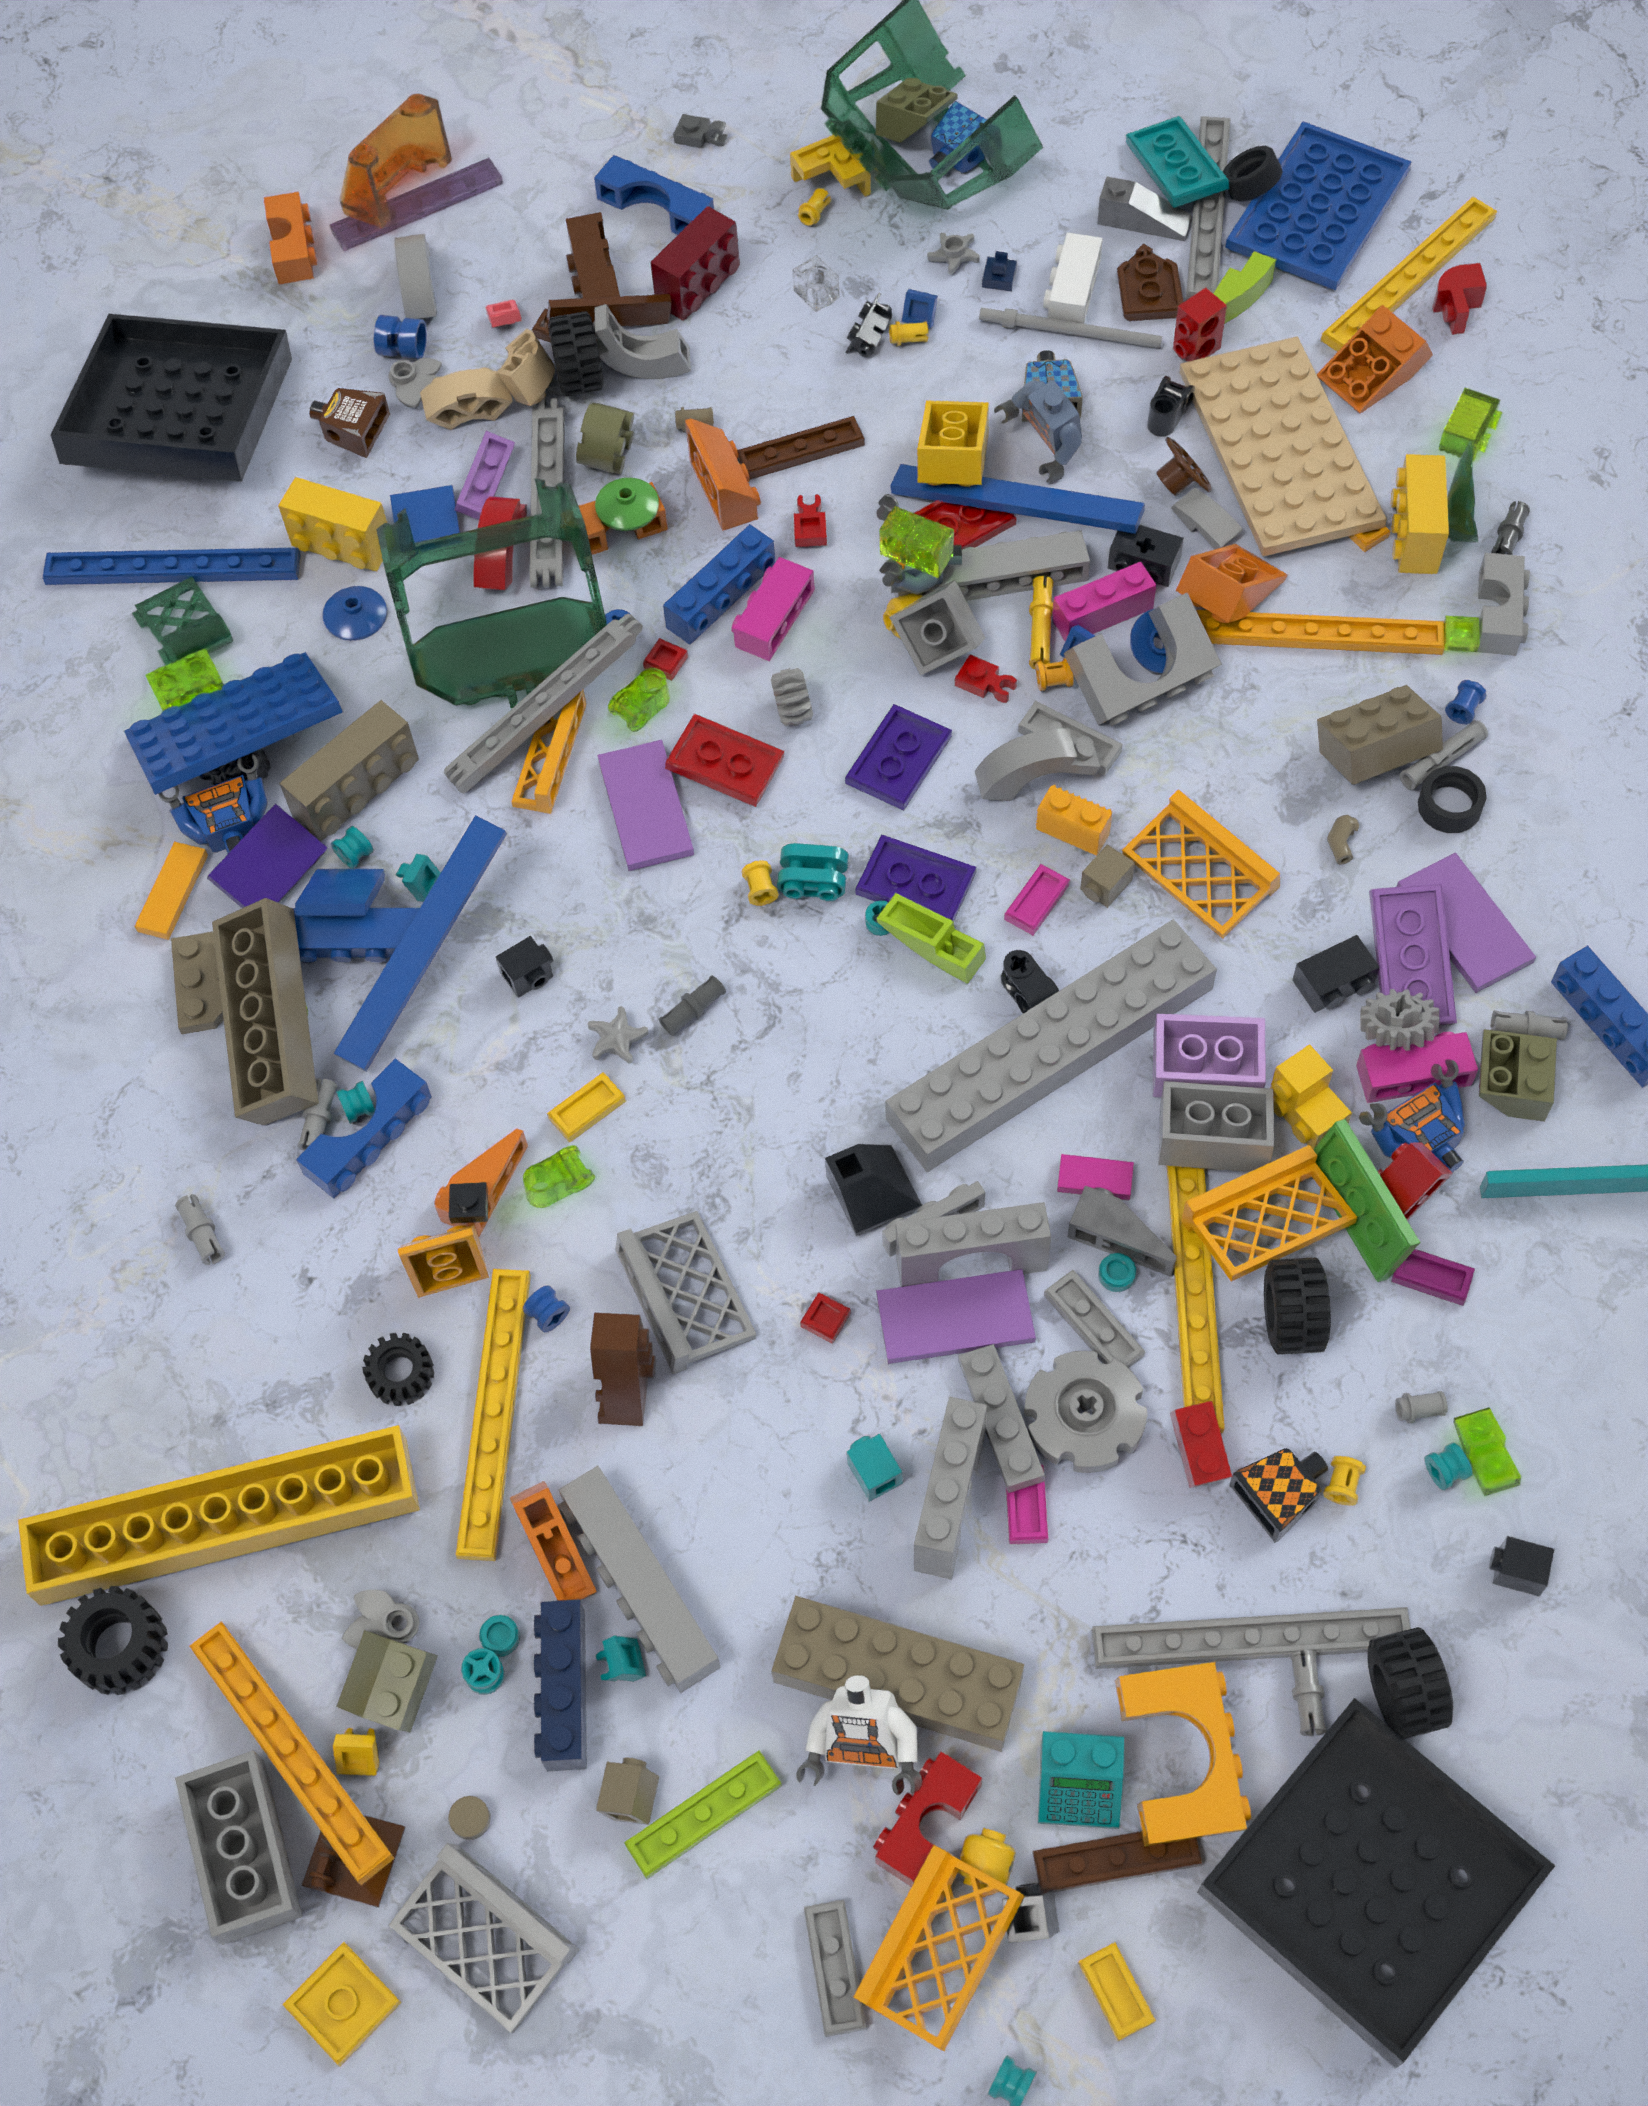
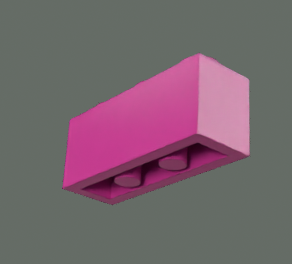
M782 557L777 559L773 567H768L757 591L754 590L750 594L746 609L742 615L738 614L733 621L731 631L734 633L735 647L770 661L815 590L814 570Z
M1138 562L1054 597L1052 622L1064 641H1066L1071 627L1080 625L1090 633L1095 634L1153 609L1156 584L1143 564Z
M1450 1031L1436 1035L1433 1041L1424 1040V1047L1420 1048L1415 1044H1411L1408 1051L1403 1046L1390 1050V1045L1378 1047L1376 1044L1361 1049L1356 1067L1367 1103L1413 1096L1433 1083H1436L1438 1086L1441 1085V1080H1437L1432 1076L1431 1067L1434 1064H1440L1442 1073L1445 1075L1447 1073L1446 1059L1453 1060L1458 1065V1075L1452 1080L1457 1083L1458 1088L1472 1086L1478 1072V1067L1467 1032L1456 1034Z

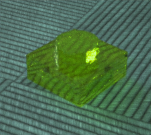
M1445 616L1444 650L1477 652L1480 645L1479 617Z

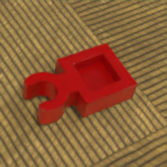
M799 495L797 498L798 513H794L795 547L827 545L826 513L821 512L820 495H815V502L812 505L804 504L803 496Z
M970 654L956 675L954 686L982 698L985 697L987 692H991L996 700L1007 703L1009 692L1001 688L1008 687L1015 690L1017 688V679L1011 675L999 676V666Z

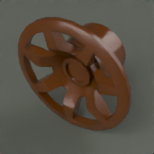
M1167 437L1165 441L1173 453V458L1156 471L1161 482L1174 496L1180 494L1193 481L1210 493L1212 491L1211 484L1200 467L1182 446L1174 439Z

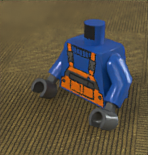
M252 754L254 766L251 769H245L242 757L238 758V767L247 774V780L241 775L182 797L184 803H180L178 799V786L172 787L176 793L171 798L165 797L162 792L158 794L162 801L170 804L171 809L169 811L183 835L199 845L208 844L212 852L217 853L226 849L228 854L265 814L268 802L262 778L258 777L256 772L260 767V761L257 756Z
M1445 1060L1447 1066V1073L1445 1075L1442 1073L1440 1064H1434L1431 1067L1432 1076L1437 1080H1441V1085L1438 1086L1436 1083H1433L1388 1112L1382 1104H1370V1108L1374 1112V1118H1372L1368 1111L1360 1113V1122L1366 1126L1372 1125L1371 1133L1384 1156L1390 1158L1393 1152L1404 1143L1409 1145L1414 1142H1422L1452 1173L1464 1163L1463 1159L1454 1150L1459 1145L1465 1128L1463 1106L1458 1085L1452 1081L1459 1072L1455 1061Z

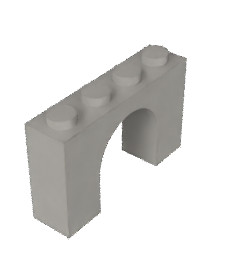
M1188 593L1176 597L1149 612L1166 651L1165 668L1156 682L1141 683L1123 674L1118 668L1102 633L1063 653L1098 725L1109 721L1110 725L1113 726L1129 718L1127 711L1135 707L1138 708L1139 712H1142L1158 704L1155 699L1156 697L1164 693L1167 698L1175 696L1186 690L1184 683L1194 680L1197 685L1213 677L1212 670L1222 665Z
M1045 1202L896 1223V1260L901 1287L937 1282L939 1269L945 1263L963 1255L979 1252L1006 1254L1010 1271L1023 1269V1274L1047 1271L1051 1233Z
M949 1396L914 1541V1571L952 1580L960 1546L961 1526L973 1470L977 1471L985 1437L986 1404Z

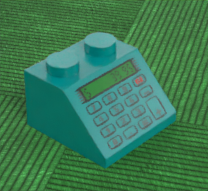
M1043 1731L1040 1750L1038 1824L1108 1829L1120 1828L1124 1772V1737Z

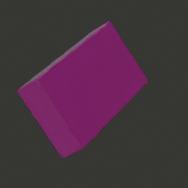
M1414 1249L1393 1273L1391 1282L1463 1306L1475 1268Z

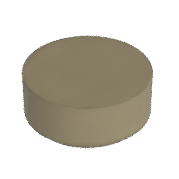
M465 1796L458 1799L452 1805L448 1820L451 1829L457 1836L462 1839L472 1840L479 1838L487 1831L491 1815L488 1807L480 1798Z

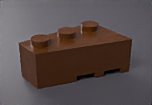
M598 212L565 219L571 254H566V261L569 273L575 272L576 275L571 277L574 295L580 294L581 298L620 296L614 266L611 263L608 251V240L605 239L602 213Z
M594 1312L590 1353L593 1379L601 1380L602 1384L601 1390H596L595 1392L596 1402H600L597 1416L598 1424L643 1426L648 1378L655 1377L656 1356L652 1355L653 1345L652 1342H649V1329L643 1328L640 1315Z

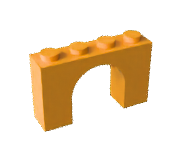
M1215 1662L1119 1676L1115 1680V1687L1122 1722L1163 1715L1177 1716L1189 1721L1201 1732L1209 1750L1208 1772L1196 1790L1185 1795L1141 1801L1137 1804L1144 1846L1246 1830V1821L1251 1820L1250 1805L1247 1796H1241L1238 1779L1243 1778L1242 1764L1239 1754L1232 1753L1230 1737L1235 1736L1234 1723L1231 1713H1225L1222 1696L1227 1695L1226 1682L1223 1672H1217Z

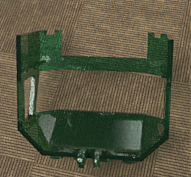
M903 0L826 71L821 111L827 118L824 125L835 138L839 135L842 139L841 143L851 155L855 153L860 156L858 161L868 173L874 171L877 174L875 179L886 192L891 189L899 198L949 210L952 206L1014 175L1043 148V145L1019 99L1015 95L984 123L980 122L978 124L979 128L929 173L918 174L883 137L876 135V129L855 102L900 80L903 82L907 78H917L922 83L942 86L950 91L966 76L960 66L954 69L945 56L949 52L942 44L919 0ZM878 41L890 65L847 91L839 78L840 74ZM949 108L944 109L933 120L938 124ZM978 145L985 157L983 161L977 164L983 172L950 193L945 194L938 183L939 179Z
M534 478L542 514L435 539L414 542L406 508L397 514L398 521L394 524L384 523L376 529L387 581L416 686L455 706L462 704L473 705L483 699L507 696L510 708H513L518 703L516 691L526 690L528 695L607 625L586 526L571 484L559 482L555 485L556 487L546 486L545 480ZM542 538L572 542L580 569L585 573L591 602L567 597L537 602L436 626L413 644L406 614L410 612L403 581L421 567Z

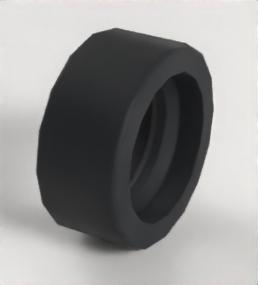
M1256 146L1234 157L1226 165L1223 173L1229 180V189L1227 190L1231 198L1236 201H1248L1265 194L1273 188L1280 180L1283 170L1271 147Z
M1459 766L1438 768L1433 770L1424 780L1417 801L1419 813L1424 822L1435 830L1444 833H1461L1471 829L1479 821L1487 799L1486 788L1481 779L1468 769ZM1442 787L1459 789L1469 796L1472 801L1471 808L1463 812L1443 810L1432 799L1433 791Z

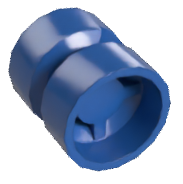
M378 316L374 329V348L377 355L396 357L400 353L402 358L419 360L424 356L427 329L423 319L404 318L401 322L398 316Z

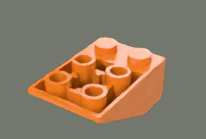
M1382 304L1316 375L1324 384L1361 414L1410 380L1433 356V353L1425 339Z

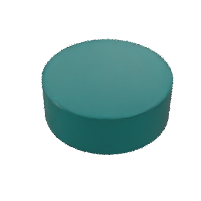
M1121 1253L1107 1255L1101 1261L1098 1271L1100 1283L1104 1288L1112 1292H1123L1129 1289L1134 1283L1136 1267L1132 1259Z
M495 1615L488 1618L482 1624L479 1639L483 1648L493 1651L498 1657H504L511 1654L517 1648L520 1641V1632L516 1623L510 1617Z

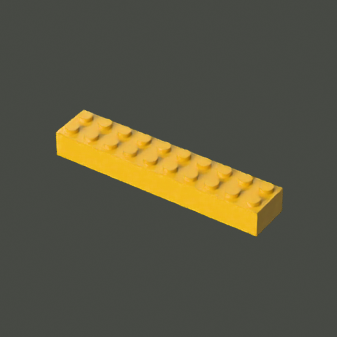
M396 1425L18 1519L26 1593L36 1603L43 1606L90 1594L98 1588L106 1590L110 1586H122L420 1511L407 1439L400 1426Z

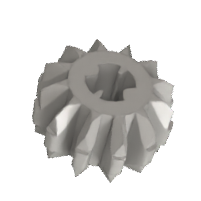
M789 668L773 674L771 684L781 723L785 726H796L811 720L813 711L803 672L799 668L791 670Z

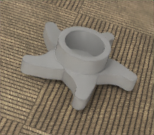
M941 233V248L935 252H929L927 254L928 261L947 262L949 274H954L961 262L973 261L978 263L980 261L979 254L968 248L969 244L974 242V235L968 234L962 237L960 235L946 236L945 233Z
M622 1006L618 1007V1014L610 1023L604 1021L588 1022L589 1030L596 1031L601 1037L592 1052L595 1060H598L602 1054L609 1052L618 1055L627 1063H632L633 1057L629 1053L632 1043L644 1038L649 1033L648 1028L645 1026L642 1028L628 1026L625 1009Z

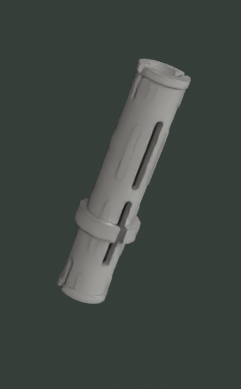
M1473 720L1468 726L1443 743V750L1420 758L1412 766L1403 770L1399 776L1402 784L1409 790L1416 789L1433 770L1447 766L1474 745L1486 739L1488 731L1485 725L1479 720Z

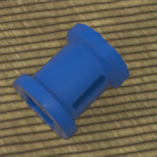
M1463 680L1457 687L1458 693L1454 700L1446 705L1445 712L1452 721L1467 725L1473 721L1475 709L1478 704L1485 701L1487 695L1486 689L1478 682Z

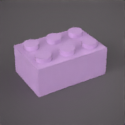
M1157 1014L1153 1032V1097L1162 1096L1164 1081L1265 1088V1018Z

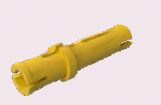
M1044 576L1034 578L1033 601L1029 605V614L1032 616L1029 666L1035 669L1037 661H1042L1043 664L1050 663L1051 617L1053 614L1052 587L1054 581L1052 578L1047 577L1046 585L1043 586Z

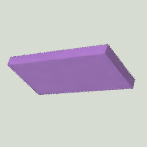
M662 739L597 755L628 871L693 856L694 849L671 771L665 769L667 755Z
M1456 852L1398 881L1396 887L1442 883L1450 960L1475 993L1534 963L1536 959L1534 953Z
M1442 883L1371 889L1369 896L1376 962L1380 967L1378 972L1380 993L1387 996L1390 989H1394L1397 994L1407 989L1411 996L1422 993L1423 1001L1432 999L1434 1007L1439 1008V1026L1456 1024Z
M1023 1269L876 1290L888 1364L967 1353L993 1344L995 1348L1034 1343L1036 1340Z

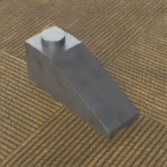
M1106 176L1099 198L1098 225L1185 241L1192 219L1191 214L1179 207L1173 208L1169 201L1137 182Z
M1088 1186L1084 1187L1069 1222L1068 1238L1110 1254H1124L1138 1265L1171 1277L1177 1256L1120 1198L1114 1197L1113 1193L1104 1188L1096 1187L1093 1189Z

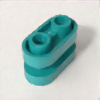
M800 843L787 844L781 848L780 865L783 869L778 873L777 888L786 897L792 899L816 897L824 901H834L845 894L847 879L842 873L848 869L849 854L846 850L837 846Z

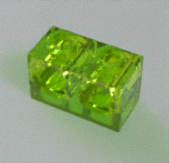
M894 506L879 529L880 555L939 578L953 556L954 529Z
M206 648L145 674L162 712L169 707H180L187 704L199 694H210L217 690L220 691L224 685Z

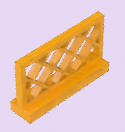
M1179 789L1169 798V804L1122 849L1124 856L1135 862L1138 868L1222 939L1267 895L1272 896L1280 888V873ZM1171 817L1180 824L1181 834L1160 835V826ZM1184 829H1186L1190 834H1184ZM1200 841L1205 845L1206 855L1185 856V842ZM1181 842V856L1161 857L1160 843ZM1156 843L1157 858H1141L1134 851L1141 844ZM1209 849L1216 855H1210ZM1225 862L1231 867V876L1210 877V863ZM1206 863V878H1186L1185 864ZM1181 864L1182 879H1166L1161 875V865ZM1151 865H1157V870L1154 869ZM1235 871L1241 876H1235ZM1250 883L1258 891L1251 898L1236 899L1235 884ZM1231 884L1232 899L1211 900V885ZM1207 885V900L1192 901L1186 896V886ZM1176 886H1182V891H1180ZM1232 906L1233 916L1223 926L1212 918L1211 907ZM1236 906H1242V907L1236 912ZM1202 908H1208V913H1206Z
M1310 1145L1185 1202L1181 1222L1188 1232L1193 1230L1196 1232L1231 1282L1268 1265L1270 1260L1281 1259L1356 1223L1357 1216L1316 1164L1318 1155ZM1312 1177L1321 1188L1319 1195L1299 1190V1183ZM1274 1194L1291 1197L1289 1209L1267 1204L1268 1197ZM1295 1198L1317 1204L1315 1214L1310 1215L1294 1211ZM1321 1205L1337 1209L1342 1217L1334 1221L1318 1217ZM1243 1208L1260 1211L1258 1223L1236 1218L1237 1211ZM1264 1213L1286 1218L1284 1229L1281 1230L1262 1225ZM1290 1219L1312 1225L1311 1231L1305 1235L1289 1232ZM1213 1222L1229 1226L1227 1238L1210 1234L1205 1226ZM1233 1227L1254 1232L1253 1244L1230 1239ZM1259 1234L1281 1239L1280 1246L1273 1250L1256 1246ZM1228 1248L1250 1254L1249 1260L1234 1267L1226 1256Z
M933 1845L853 1998L944 2052L1015 1916L1024 1895L959 1860L940 1847ZM960 1870L970 1876L974 1892L954 1899L951 1885ZM979 1881L986 1884L988 1887L981 1889ZM998 1892L1009 1897L1000 1914L991 1917L987 1916L984 1897ZM976 1900L981 1920L961 1927L956 1907ZM949 1910L953 1930L934 1937L931 1926L936 1914ZM995 1925L991 1932L990 1926ZM983 1929L986 1943L982 1951L968 1956L963 1936ZM956 1939L960 1959L941 1966L936 1945ZM929 1948L933 1969L914 1975L911 1965L914 1955L919 1951ZM963 1968L966 1979L961 1991L948 1995L943 1974ZM935 1977L940 1998L921 2005L916 1984ZM906 1987L909 1988L913 2008L899 2013H895L887 2008L896 1991ZM942 2007L945 2022L936 2037L927 2032L923 2013ZM915 2016L917 2025L907 2019Z

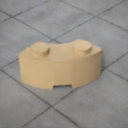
M526 329L505 348L508 352V358L496 373L517 402L531 406L545 398L546 393L544 391L554 376L555 365L530 329Z
M482 367L479 369L457 371L443 377H437L420 392L426 420L453 430L459 424L473 419L495 421L513 402L511 393L496 373L497 371Z

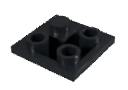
M856 1144L825 1158L826 1177L856 1236L915 1212L922 1206L892 1145Z

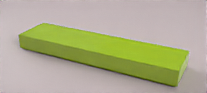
M758 1750L625 1841L624 1844L647 1880L782 1787V1784L760 1750Z

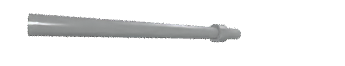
M981 307L979 313V320L1002 323V327L1015 329V326L1159 349L1162 342V336L1020 314L1015 309L1005 308V311Z

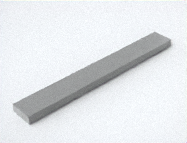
M1201 116L1199 141L1223 172L1227 165L1230 118ZM1225 190L1194 201L1186 300L1205 287L1212 293L1218 287Z
M1402 1607L1092 1626L1095 1669L1284 1658L1290 1657L1291 1653L1299 1650L1301 1656H1305L1304 1650H1313L1316 1652V1656L1368 1652V1645L1371 1639L1411 1628L1408 1608Z

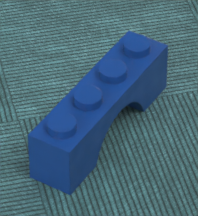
M613 155L594 177L598 200L620 210L639 203L658 205L669 213L671 232L676 235L707 206L714 209L713 198L705 193L695 191L680 182L670 180L655 171L645 169L630 160H625L616 155Z
M396 1058L371 1082L377 1102L374 1115L367 1125L356 1133L342 1137L320 1134L296 1159L303 1175L333 1199L341 1191L348 1190L365 1166L372 1165L378 1159L381 1150L391 1140L397 1139L403 1133L405 1125L415 1115L421 1114L429 1105L432 1096L427 1082Z

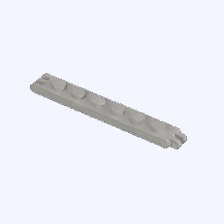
M551 398V408H546V401L543 399L538 403V409H532L531 588L538 587V577L543 578V587H550L551 576H555L556 587L563 586L564 518L562 511H564L565 416L564 408H558V398Z
M631 614L624 615L619 621L612 620L444 769V775L450 779L451 783L456 786L460 793H466L633 646L636 642V636L643 629L642 624Z

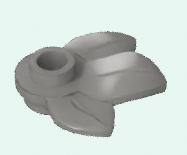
M420 358L413 363L408 360L395 362L391 366L388 376L391 385L396 388L397 399L405 406L418 407L421 402L420 392L433 379L437 378L435 374L440 370L442 363L432 358Z
M361 1591L354 1595V1601L362 1616L358 1617L346 1629L342 1640L357 1649L363 1632L366 1630L405 1643L411 1640L418 1632L419 1616L411 1606L403 1603L396 1604L385 1591ZM398 1617H405L407 1621L406 1627L401 1631H396L394 1621Z

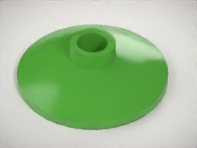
M620 478L609 482L599 491L595 500V509L598 518L606 526L615 530L631 531L646 526L654 519L659 509V498L656 490L646 481L638 478Z

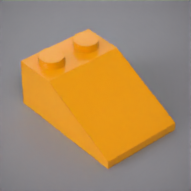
M458 1225L439 1235L419 1236L414 1238L411 1243L404 1244L398 1248L399 1257L418 1298L489 1278L482 1247L474 1225Z

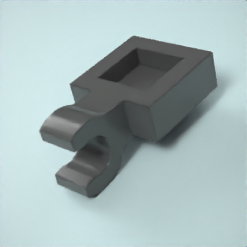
M682 114L673 134L674 143L702 148L704 142L712 143L716 146H724L728 138L726 134H722L726 123L722 121H713L711 123L710 118Z

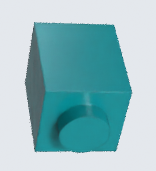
M881 1434L872 1438L870 1436L861 1437L850 1445V1450L846 1451L847 1464L869 1502L903 1484V1472Z

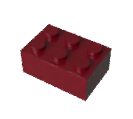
M709 206L650 262L654 295L670 294V314L685 321L740 266L736 221Z

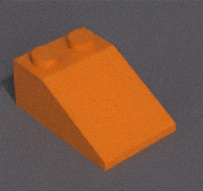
M1232 544L1191 556L1176 591L1182 595L1188 593L1193 605L1210 611L1211 616L1215 620L1222 623H1230L1244 618L1286 580L1288 574L1239 545Z

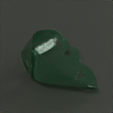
M1471 441L1465 448L1457 465L1447 495L1448 537L1453 542H1479L1476 522L1474 521L1475 495Z

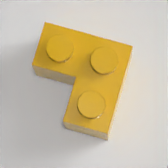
M1309 1044L1275 1068L1270 1089H1273L1274 1113L1278 1117L1283 1116L1291 1125L1294 1136L1301 1143L1310 1145L1314 1150L1335 1122L1346 1119L1349 1123L1352 1112L1328 1087L1333 1069Z

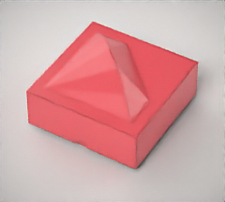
M513 299L485 307L492 328L522 321L518 306Z

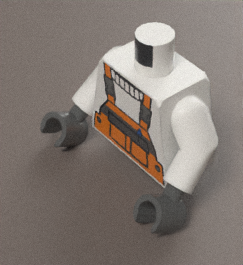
M857 1675L847 1679L845 1687L837 1688L833 1700L824 1702L811 1722L805 1750L809 1751L808 1759L797 1770L798 1782L803 1780L805 1768H811L815 1771L816 1779L814 1786L823 1778L825 1773L824 1766L820 1762L822 1754L825 1755V1762L900 1769L901 1766V1773L896 1775L892 1781L893 1791L896 1795L903 1793V1780L906 1778L911 1784V1795L914 1794L922 1786V1777L914 1769V1763L918 1762L917 1729L915 1724L897 1706L894 1694L891 1692L870 1689L869 1680L865 1676Z

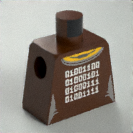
M338 388L334 391L328 403L314 400L310 406L309 415L311 419L319 421L324 439L327 442L367 458L390 416V411L385 393Z

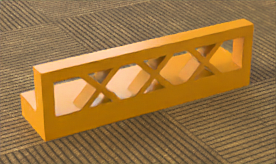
M584 689L562 707L558 719L555 720L552 716L549 719V724L546 722L534 732L511 801L512 807L548 814L552 813L587 705ZM555 730L550 745L546 747L542 742V737ZM546 757L541 773L536 774L532 768L533 764ZM537 785L534 792L535 800L522 798L525 790Z

